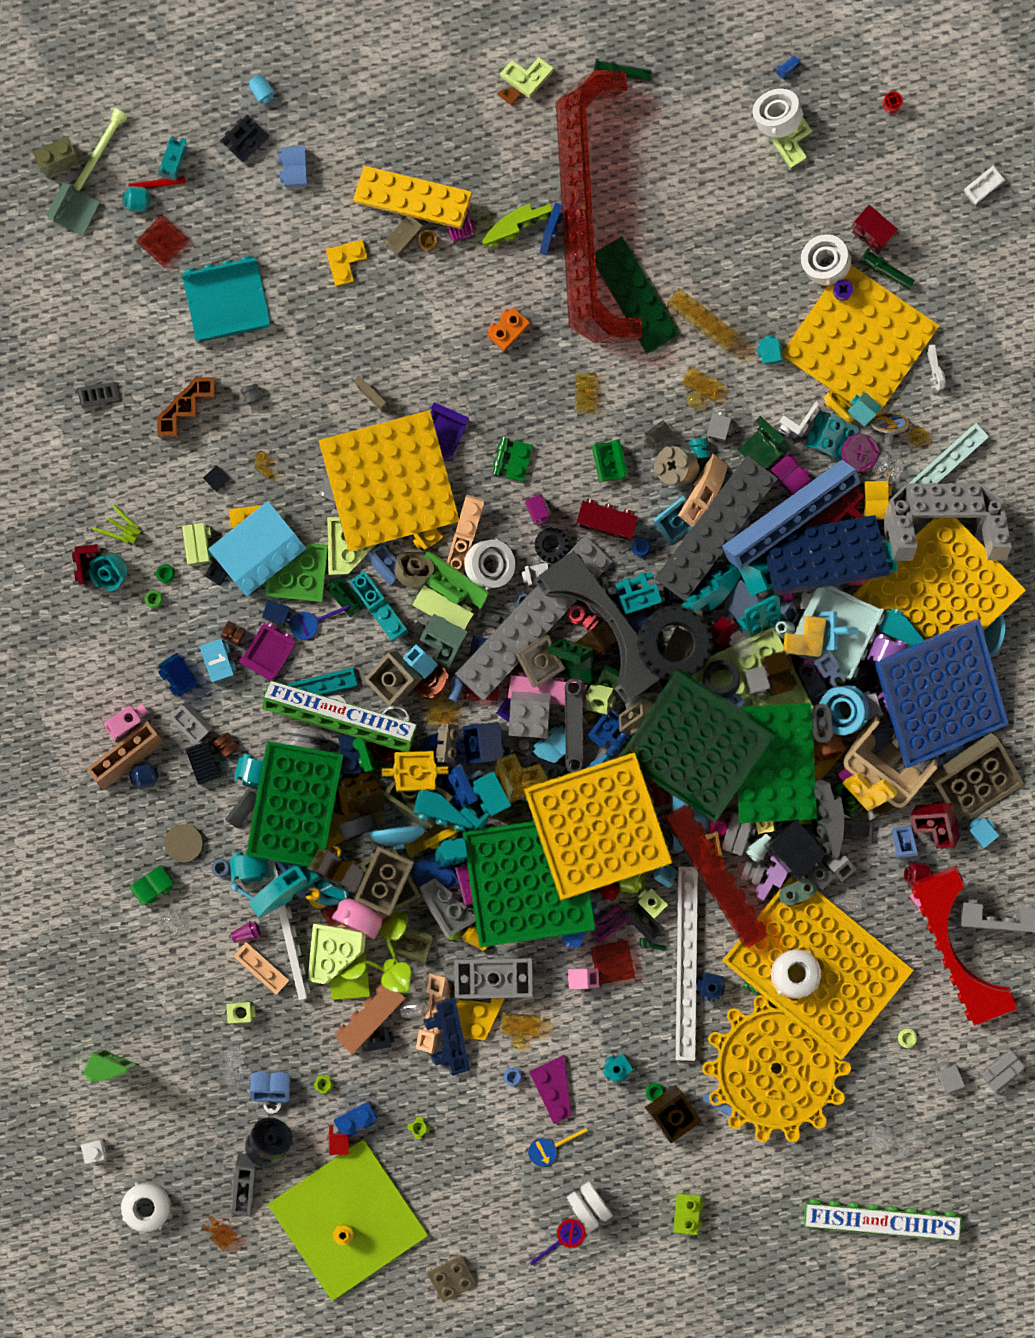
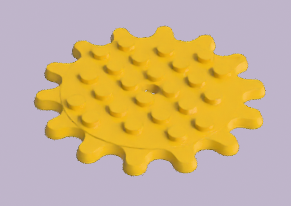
M758 995L754 998V1011L750 1015H744L736 1008L730 1009L727 1012V1019L731 1023V1030L727 1034L713 1032L708 1038L709 1043L718 1050V1058L715 1061L706 1062L702 1066V1072L706 1076L716 1077L719 1081L718 1088L709 1095L710 1103L715 1106L723 1103L729 1104L732 1108V1114L728 1119L729 1127L739 1129L744 1123L751 1122L756 1128L755 1137L759 1142H766L774 1129H781L789 1142H796L800 1137L799 1126L803 1122H809L817 1129L824 1128L827 1122L822 1113V1108L826 1103L841 1105L844 1102L845 1095L835 1087V1079L838 1076L849 1074L851 1065L847 1061L837 1060L833 1053L778 1008H772L763 995ZM774 1063L781 1065V1072L778 1074H774L771 1071V1066ZM712 1097L716 1098V1099L719 1100V1101H718V1102H714V1101L712 1100Z

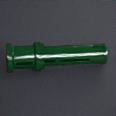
M596 58L593 75H607L609 78L620 76L650 82L652 70L618 65L615 61H599Z
M867 248L859 261L860 264L864 263L871 267L873 272L884 274L907 290L911 288L915 279L885 262L884 257H878L870 252L869 248Z

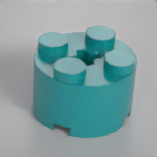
M243 754V758L238 760L234 782L238 783V780L243 781L242 785L258 789L263 758L260 761L254 759L255 756Z
M243 852L233 853L232 858L229 859L232 883H236V879H241V883L263 881L264 876L270 879L268 859L247 856Z

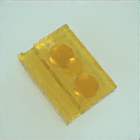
M447 688L439 699H429L425 723L435 725L454 723L457 703L448 699L452 691L451 688Z

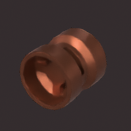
M228 621L220 638L224 640L229 639L232 644L238 646L246 629L236 627L233 622Z
M229 732L213 742L214 746L220 749L224 759L240 748L237 743L231 740L232 736Z

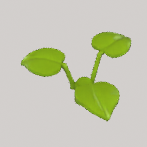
M399 911L385 917L379 930V934L383 938H387L386 942L393 959L386 960L384 967L370 960H366L367 955L363 952L339 973L340 976L347 980L359 979L366 971V964H369L385 972L381 982L386 989L400 993L410 992L411 968L407 963H398L399 959L396 957L391 944V939L399 940L407 927V914L405 911Z

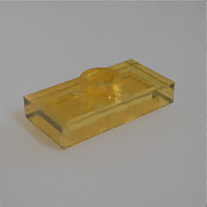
M576 373L575 412H594L595 373Z

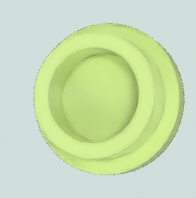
M903 1029L898 1035V1042L905 1048H911L917 1043V1034L912 1029Z

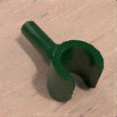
M646 938L639 939L641 948H654L666 951V946L650 944Z

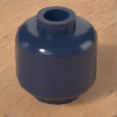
M146 762L134 765L132 771L129 772L132 786H136L137 789L141 790L153 787L156 784V779L159 778L156 767L153 768L150 763Z

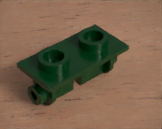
M341 576L333 580L326 588L341 607L350 605V608L345 610L350 618L365 606Z

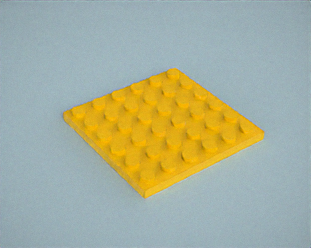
M850 265L847 275L842 279L849 281L853 286L850 298L845 301L837 300L833 295L835 284L828 285L782 353L786 360L828 389L835 391L847 402H850L856 395L860 397L865 391L881 406L875 415L878 416L940 325Z
M430 410L318 440L348 552L459 522Z
M635 752L524 789L560 900L672 864Z

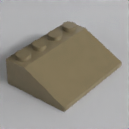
M989 733L939 766L929 777L944 803H953L956 819L960 826L1024 785L1001 742L992 733Z

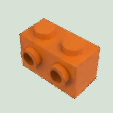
M514 307L510 310L506 309L500 315L501 320L497 324L494 322L487 329V332H489L487 338L503 353L530 325V322Z

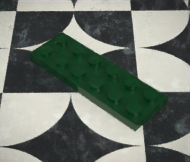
M623 236L589 255L646 354L680 335Z

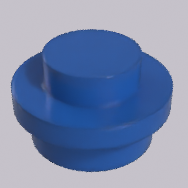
M638 538L632 544V551L638 557H645L651 551V544L645 538Z

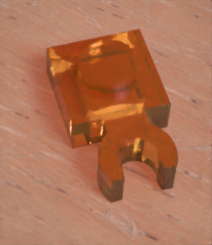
M210 1216L209 1220L213 1223L212 1227H207L203 1224L202 1228L207 1232L213 1233L210 1239L224 1251L237 1235L224 1223L219 1227L216 1219Z

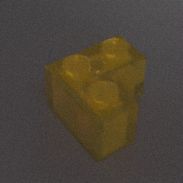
M515 754L497 759L494 773L509 802L527 798L524 791L525 788L548 781L540 764L522 769Z

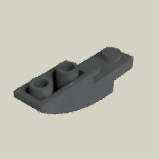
M819 779L815 781L814 794L819 802V812L822 815L821 818L816 820L818 825L817 832L821 837V847L826 855L836 859L839 857L843 841V806L841 797L832 794L830 783Z

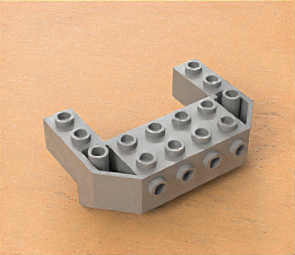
M911 483L905 484L890 499L884 515V537L890 539L893 561L913 560L917 549L913 525H927L933 518H957L962 525H972L974 537H983L987 560H1007L1012 546L1003 500L982 484Z

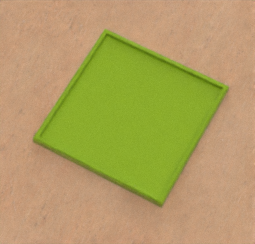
M364 1139L349 1148V1155L337 1156L267 1204L331 1301L428 1236ZM340 1224H348L353 1229V1238L346 1245L337 1244L333 1238L334 1230ZM341 1232L339 1233V1236L345 1239L346 1233Z

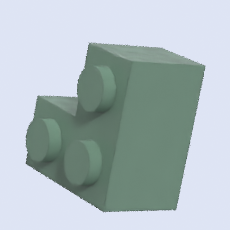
M433 614L420 640L437 649L432 658L434 661L450 668L468 632L460 626L450 623L443 617Z

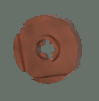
M437 661L435 662L438 665L426 678L421 676L423 679L414 687V691L424 699H439L451 682L448 670ZM434 677V681L429 684L428 679Z

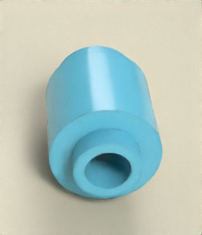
M261 74L253 77L248 82L250 90L259 103L267 104L274 99V90L267 79L262 77Z

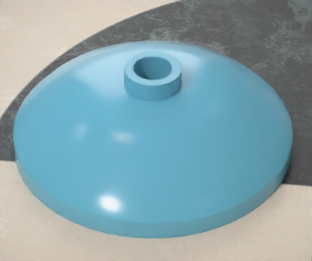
M426 826L369 832L368 837L381 845L393 846V850L405 848L404 844L411 843L424 834Z

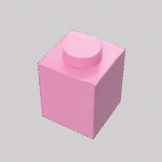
M598 968L568 969L569 989L599 988Z

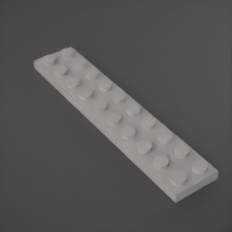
M586 535L566 554L568 555L573 550L576 554H579L585 566L594 573L595 579L613 562ZM537 585L455 675L482 701L485 700L519 663L516 653L542 638L578 599L563 595L545 596Z

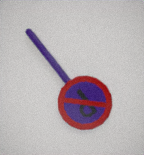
M575 1219L562 1221L557 1229L558 1241L533 1259L530 1265L536 1263L559 1244L568 1248L579 1246L585 1238L583 1224Z

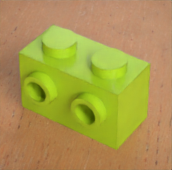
M677 1192L674 1233L697 1235V1231L701 1230L702 1219H699V1211H703L704 1199H700V1194Z

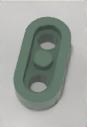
M803 879L780 890L779 900L782 904L791 906L808 899L816 893V884L811 879ZM804 885L810 886L809 892L804 890ZM787 892L792 893V899L786 897Z

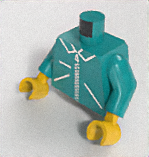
M332 845V847L334 848L335 852L338 853V855H337L338 858H340V859L344 858V859L348 860V859L341 853L340 848H338V847ZM321 879L316 889H308L312 891L313 895L312 897L306 896V899L315 900L324 906L339 905L348 895L355 898L359 887L354 893L337 889Z

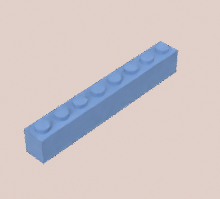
M843 460L839 461L724 544L722 548L727 560L740 570L860 484L856 469Z

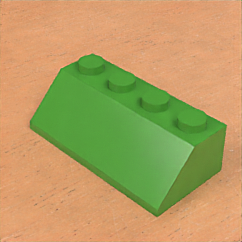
M101 1048L91 1053L82 1075L87 1076L86 1080L96 1084L135 1068L136 1063Z

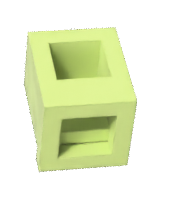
M652 888L649 891L645 889L638 895L640 898L638 903L653 918L668 906ZM650 898H653L655 900V904L653 906H650L648 904V900Z

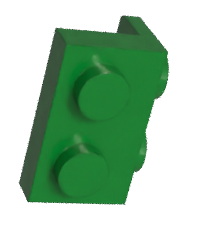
M620 439L591 446L599 483L627 477L628 467L624 461V449Z

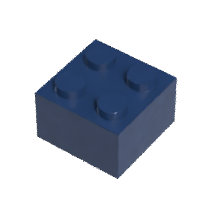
M499 722L463 726L467 765L503 760L504 747L501 743L502 729Z

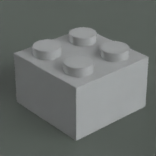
M512 691L509 736L547 738L551 694Z

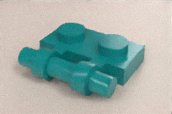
M652 571L645 574L644 572L639 573L634 578L622 579V582L615 584L617 591L622 589L626 591V594L619 596L625 615L662 603L657 585L648 586L647 581L654 579ZM642 584V589L632 592L631 586Z

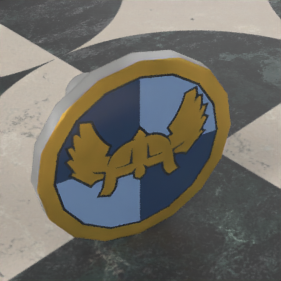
M885 412L874 416L871 419V426L880 432H884L885 443L892 444L893 435L905 432L909 427V420L901 414Z

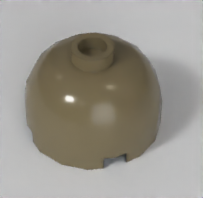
M408 549L399 555L394 566L395 575L403 585L411 588L420 587L426 584L427 579L432 575L434 564L429 557L427 560L424 558L423 552Z

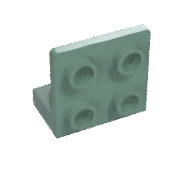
M63 182L46 216L50 220L83 236L100 202L73 189L70 184Z

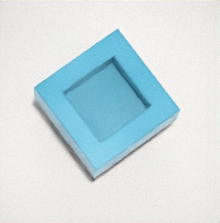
M669 865L655 869L654 879L669 888L674 883L676 869Z

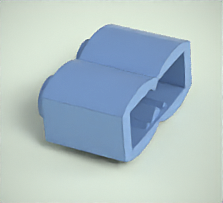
M305 146L282 147V153H279V164H283V171H280V183H284L285 188L308 186Z
M263 1071L251 1073V1101H272L276 1103L289 1101L290 1074L284 1072L269 1074Z

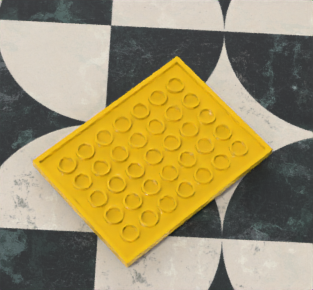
M933 518L915 536L917 549L912 561H897L898 572H889V576L869 579L852 596L878 609H884L883 615L886 614L888 609L892 611L893 608L904 612L903 616L907 618L925 641L974 619L980 620L984 631L1026 590L997 560H987L985 547L957 518ZM876 625L874 629V632H876L875 637H878L879 634H882L889 637L890 640L896 643L897 639L879 632L878 629L880 626ZM868 642L866 648L869 651L871 650L873 642Z
M790 876L723 958L722 962L837 1058L842 1060L914 970L819 891L816 890L812 897L791 906L782 904L779 900L780 890L800 881L792 879ZM804 885V890L809 892L810 886ZM787 892L786 897L792 899L793 895L791 892ZM790 950L810 951V954L818 961L821 969V979L817 990L808 996L798 999L788 998L782 994L779 995L771 979L773 963L781 954ZM792 965L788 970L789 979L794 983L802 982L805 977L804 969L799 965Z

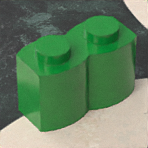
M159 865L129 888L142 906L147 904L149 907L157 901L156 897L159 894L163 893V895H166L172 891V885L175 882L163 865Z

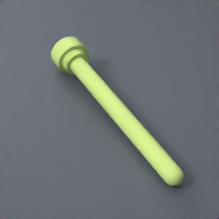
M115 108L112 112V122L74 184L73 188L80 191L116 128L126 121L128 115Z

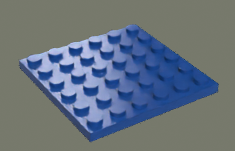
M979 619L969 621L875 662L903 762L907 768L1009 725Z

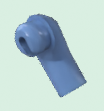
M452 676L449 683L452 691L448 699L457 703L464 686L457 676Z

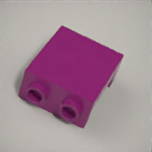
M270 622L267 625L261 624L260 630L239 662L269 681H274L295 647L296 642L293 641L295 637L287 632H284V634L277 631L278 627Z

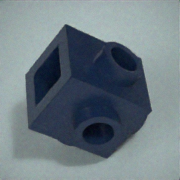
M703 972L702 980L699 979L697 983V991H700L699 995L703 996V1000L714 1002L715 999H720V995H724L725 984H722L724 976ZM713 984L714 989L709 991V985Z

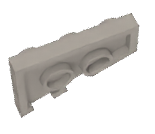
M436 878L418 888L419 893L446 938L451 937L476 921L475 914L473 915L462 902L460 903L456 900L452 893Z

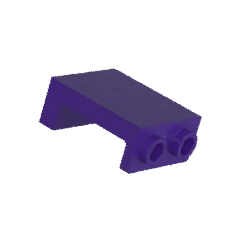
M434 402L431 408V416L443 461H451L469 422V417Z

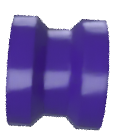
M839 280L833 288V295L839 301L849 299L853 292V286L847 280Z

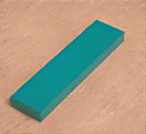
M354 667L284 685L324 695L357 687L358 682Z

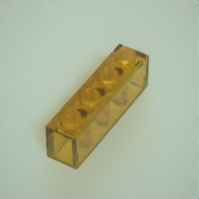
M680 288L667 302L668 308L727 353L738 339V333Z

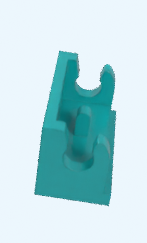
M170 136L157 174L158 176L176 181L187 149V140L185 138L177 141L174 139V136Z

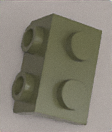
M407 926L403 936L399 940H392L391 944L395 955L425 964L433 936L424 931L412 930Z

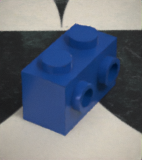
M367 1101L334 1118L333 1121L340 1134H348V1138L358 1133L357 1129L363 1126L365 1129L373 1126L377 1116L370 1102Z

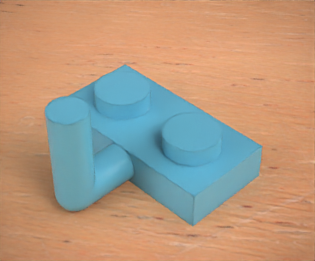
M817 612V617L826 618L822 651L838 650V635L840 634L857 635L859 633L857 627H838L837 612Z

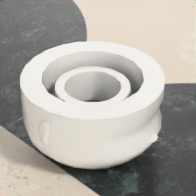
M774 89L764 93L756 100L752 110L758 129L764 135L774 138L784 137L795 131L804 115L796 94L788 89Z
M827 234L820 235L805 245L801 254V264L806 275L813 282L820 285H833L847 275L851 265V255L844 242L838 237ZM834 257L831 265L827 267L819 266L823 258Z
M498 539L481 541L474 544L465 557V571L468 578L475 584L485 588V590L505 585L514 574V555L511 549ZM486 556H489L493 563L491 573L487 572L483 565Z
M790 950L781 954L775 960L771 969V979L779 995L782 994L788 998L798 999L808 996L817 990L821 979V969L818 961L810 954V951ZM792 965H799L804 969L805 977L802 982L794 983L789 979L788 970Z
M134 1183L135 1186L128 1190L122 1200L121 1213L123 1221L139 1232L161 1230L171 1210L168 1194L162 1187L154 1183ZM140 1199H150L154 1203L155 1210L152 1215L143 1216L138 1212L137 1204Z

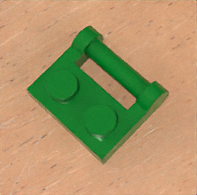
M356 738L353 741V746L359 750L361 768L365 772L381 768L379 759L374 756L372 750L373 742L366 741L363 738Z

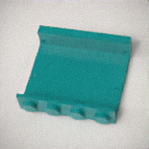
M245 256L241 258V261L233 262V260L223 261L222 265L215 266L214 264L203 266L204 269L200 270L190 268L181 274L196 343L271 327L256 258Z

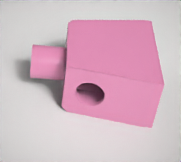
M143 704L135 709L128 706L106 720L104 727L114 742H116L141 724L140 718L148 714V711ZM130 717L132 721L126 722L124 719Z

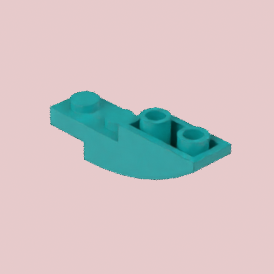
M727 562L724 568L711 573V577L705 580L707 586L700 589V593L688 597L681 606L693 609L694 612L699 609H714L728 596L741 576L739 569L731 562Z
M365 571L349 581L392 643L408 633V630Z
M295 865L263 888L251 900L249 906L260 919L290 902L292 895L322 878L310 871L308 866L299 868Z

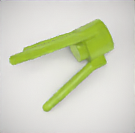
M116 505L112 507L129 525L124 527L110 517L107 520L123 530L121 533L123 536L93 527V531L121 540L126 544L129 542L134 544L141 533L138 529L139 526L134 524Z

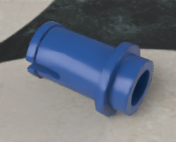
M793 55L784 64L777 66L776 73L782 79L788 78V74L801 65L800 61Z

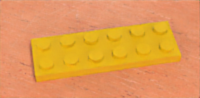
M364 166L353 202L462 229L473 194L471 191Z

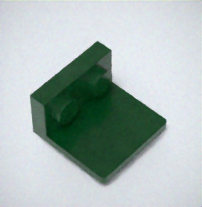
M759 416L755 420L758 425V431L738 451L744 457L749 456L768 470L791 448L786 439L762 416Z
M563 638L548 647V654L561 659L565 667L559 674L589 684L593 682V648Z

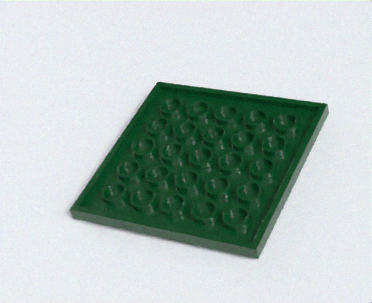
M678 668L619 757L635 752L643 776L715 823L776 732Z

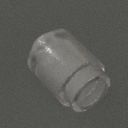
M423 996L404 1000L403 1003H400V1013L403 1018L412 1019L425 1016L430 1009L428 1000L424 999Z

